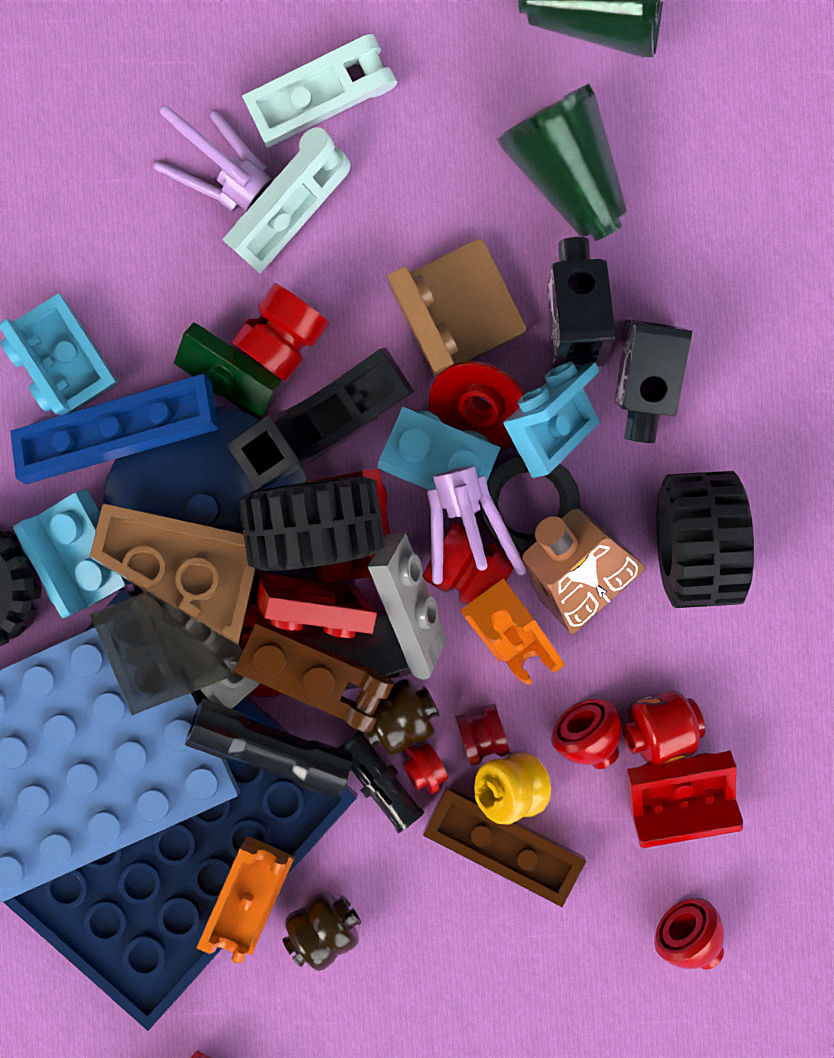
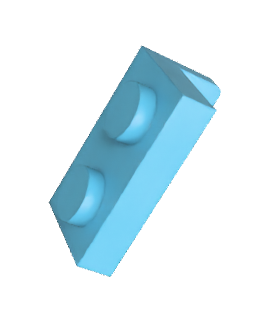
M60 293L16 321L6 318L0 322V329L5 335L0 344L12 363L18 368L24 365L34 382L29 385V390L44 411L48 412L52 409L55 414L62 416L78 411L120 384L69 303Z
M567 362L552 369L545 375L547 383L523 395L517 401L520 408L503 422L532 478L550 474L600 423L583 389L600 372L595 362L575 367L573 362Z
M402 407L379 459L377 468L428 490L436 488L433 475L470 465H475L478 477L485 475L487 482L501 447L491 444L485 436L471 430L460 431L448 426L428 411H413Z

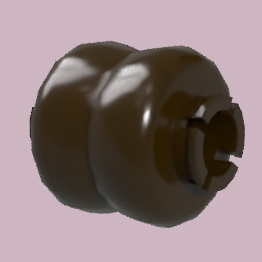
M408 679L395 683L388 698L381 699L375 713L379 717L372 731L365 732L373 748L382 744L388 754L391 755L403 752L412 743L430 739L435 734L432 718L439 717L440 714L427 687L423 686L422 689L417 691L413 682Z
M328 892L318 893L309 901L306 907L298 909L286 917L285 928L289 936L284 937L282 941L289 955L295 952L296 955L292 959L298 966L302 967L307 962L316 971L324 970L335 961L338 955L344 954L357 946L359 936L355 926L361 924V919L354 907L351 910L349 909L351 903L345 896L342 895L339 900H336Z

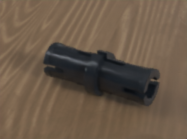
M359 730L338 748L353 754V763L350 770L364 786L360 791L365 798L371 796L399 834L418 820L425 812L422 808H419L396 778L399 772L392 764L388 767L365 738L364 733Z

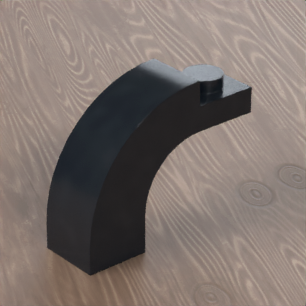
M386 347L380 348L309 398L284 411L268 415L227 444V447L256 491L287 477L343 443L379 419L380 415L415 391Z

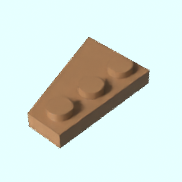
M103 504L90 557L239 645L256 568L248 566L244 535Z

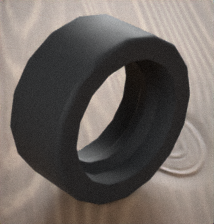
M520 455L512 456L497 465L488 478L489 494L498 512L500 492L506 482L517 474L529 472ZM559 464L550 474L544 475V477L554 484L559 493L560 507L557 517L562 519L571 510L580 509L581 505L576 482L568 469ZM479 501L481 519L490 535L499 541ZM504 522L518 551H527L537 541L535 533L524 534L516 532Z

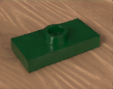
M195 322L183 333L173 363L193 377L201 374L206 375L212 381L214 394L226 398L259 420L268 412L282 381Z

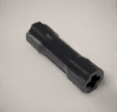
M202 699L198 705L185 740V746L221 759L231 758L292 780L299 787L332 799L341 795L353 763V754L317 740H305L250 720L241 712L206 699Z

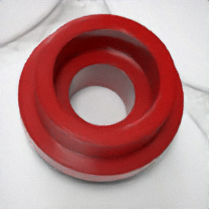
M429 743L419 748L415 745L408 747L406 753L409 759L403 762L402 765L416 790L425 787L430 794L439 791V784L448 779L446 770L437 753Z

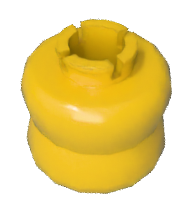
M515 752L504 759H492L480 767L475 778V800L483 813L497 824L509 825L522 817L535 816L542 812L550 801V776L540 760L527 752Z

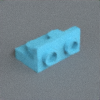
M87 489L71 494L41 514L22 520L13 527L21 542L24 554L33 564L46 588L49 600L55 605L62 618H67L85 610L132 584V582L90 557L100 512Z

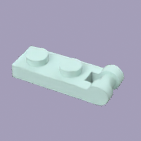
M374 34L362 36L242 95L267 148L370 97L383 95L397 85L398 82L391 68L384 67L378 55L382 49ZM360 64L365 76L352 82L346 69Z
M320 127L309 129L303 134L299 143L300 151L274 178L269 187L222 239L260 274L350 171L351 164L348 157L340 148L335 147L332 138Z

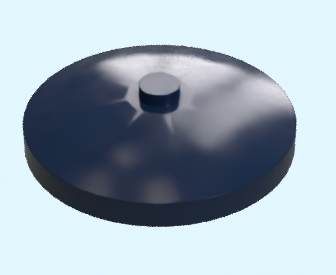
M216 406L219 430L115 459L107 478L103 504L243 534L238 499L248 492L256 491V489L227 447V444L261 420L236 409ZM302 467L263 489L304 483L308 481V478ZM256 569V571L282 574L288 576L293 570L290 569L278 571H263ZM138 587L140 590H142L144 593L151 597L149 592ZM252 589L248 604L256 602Z

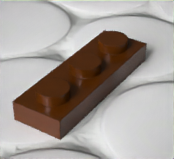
M447 785L423 830L424 837L562 908L586 863L583 855L517 821L509 825L495 823L483 813L476 800Z

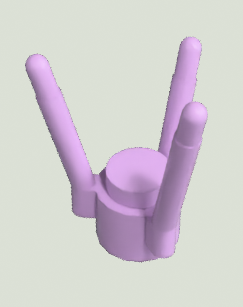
M167 105L160 107V114L222 168L217 181L223 185V188L220 189L161 161L154 163V169L173 180L218 200L231 212L238 205L247 212L273 180L265 173L268 167L253 155L218 111H212L210 117L243 161L237 156L230 160Z
M475 465L455 468L433 475L436 488L427 490L431 507L433 583L437 585L443 581V509L445 508L449 518L462 516L476 567L481 571L487 568L483 544L474 512L481 510L479 501L516 573L524 575L526 568L489 494L485 475L478 477Z

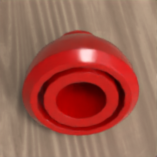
M588 699L579 702L565 711L556 722L551 735L552 746L561 756L571 762L581 765H592L595 769L607 768L618 759L620 753L617 747L620 742L622 729L619 714L613 703L606 699Z
M701 898L682 901L670 908L661 918L655 932L654 945L659 956L671 965L682 969L702 968L708 970L717 966L724 956L723 923L719 913L709 901Z

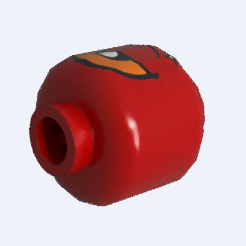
M669 690L634 702L630 706L628 723L623 724L622 732L625 743L632 754L639 753L650 765H661L694 754L699 747L700 738L705 736V723L700 708L692 698L686 699L681 693Z

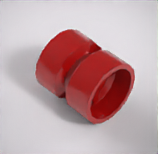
M274 282L258 304L261 316L258 319H247L231 343L287 383L303 361L300 352L302 347H313L330 323L296 295Z
M454 520L443 538L442 583L436 585L432 581L431 560L422 576L424 581L445 593L453 589L457 590L459 601L468 605L503 578L507 582L514 567L504 549L491 543L485 547L483 546L487 568L482 571L476 567L465 526Z

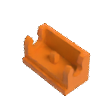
M504 578L460 610L499 663L504 660L520 682L527 685L533 683L528 671L524 670L525 661L532 656L540 657L542 664L553 673L565 666V663L535 619Z
M246 836L197 945V949L208 954L215 952L217 947L226 949L233 954L231 960L234 963H243L247 953L252 955L295 856Z

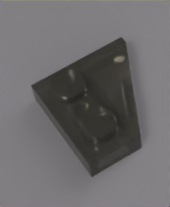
M145 592L90 614L131 715L217 683L232 675L230 667Z

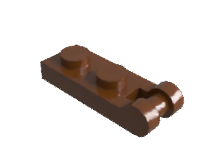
M257 619L234 669L235 673L343 719L350 726L364 732L372 731L379 717L375 713L381 699L388 698L394 685L390 678L375 670L260 619ZM348 682L362 689L356 702L342 696Z

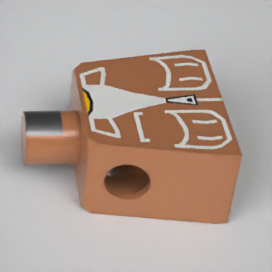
M580 509L571 510L562 519L551 516L542 520L535 530L537 541L524 552L521 559L539 600L571 635L576 633L647 569L617 538Z

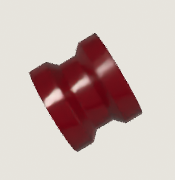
M495 704L486 706L481 714L470 716L466 713L455 716L471 766L480 764L485 756L496 754L500 757L511 754Z

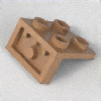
M477 239L412 272H409L407 266H404L387 275L388 285L434 378L450 366L470 361L523 335L526 331V325L482 239Z

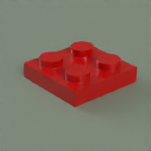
M255 571L252 593L264 618L271 619V625L293 631L302 630L303 624L324 627L323 631L325 633L341 638H354L356 632L373 634L377 612L357 586L341 583L320 584L315 579Z

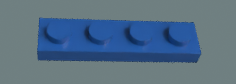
M201 374L10 430L15 477L24 484H30L219 430L212 381L206 375Z

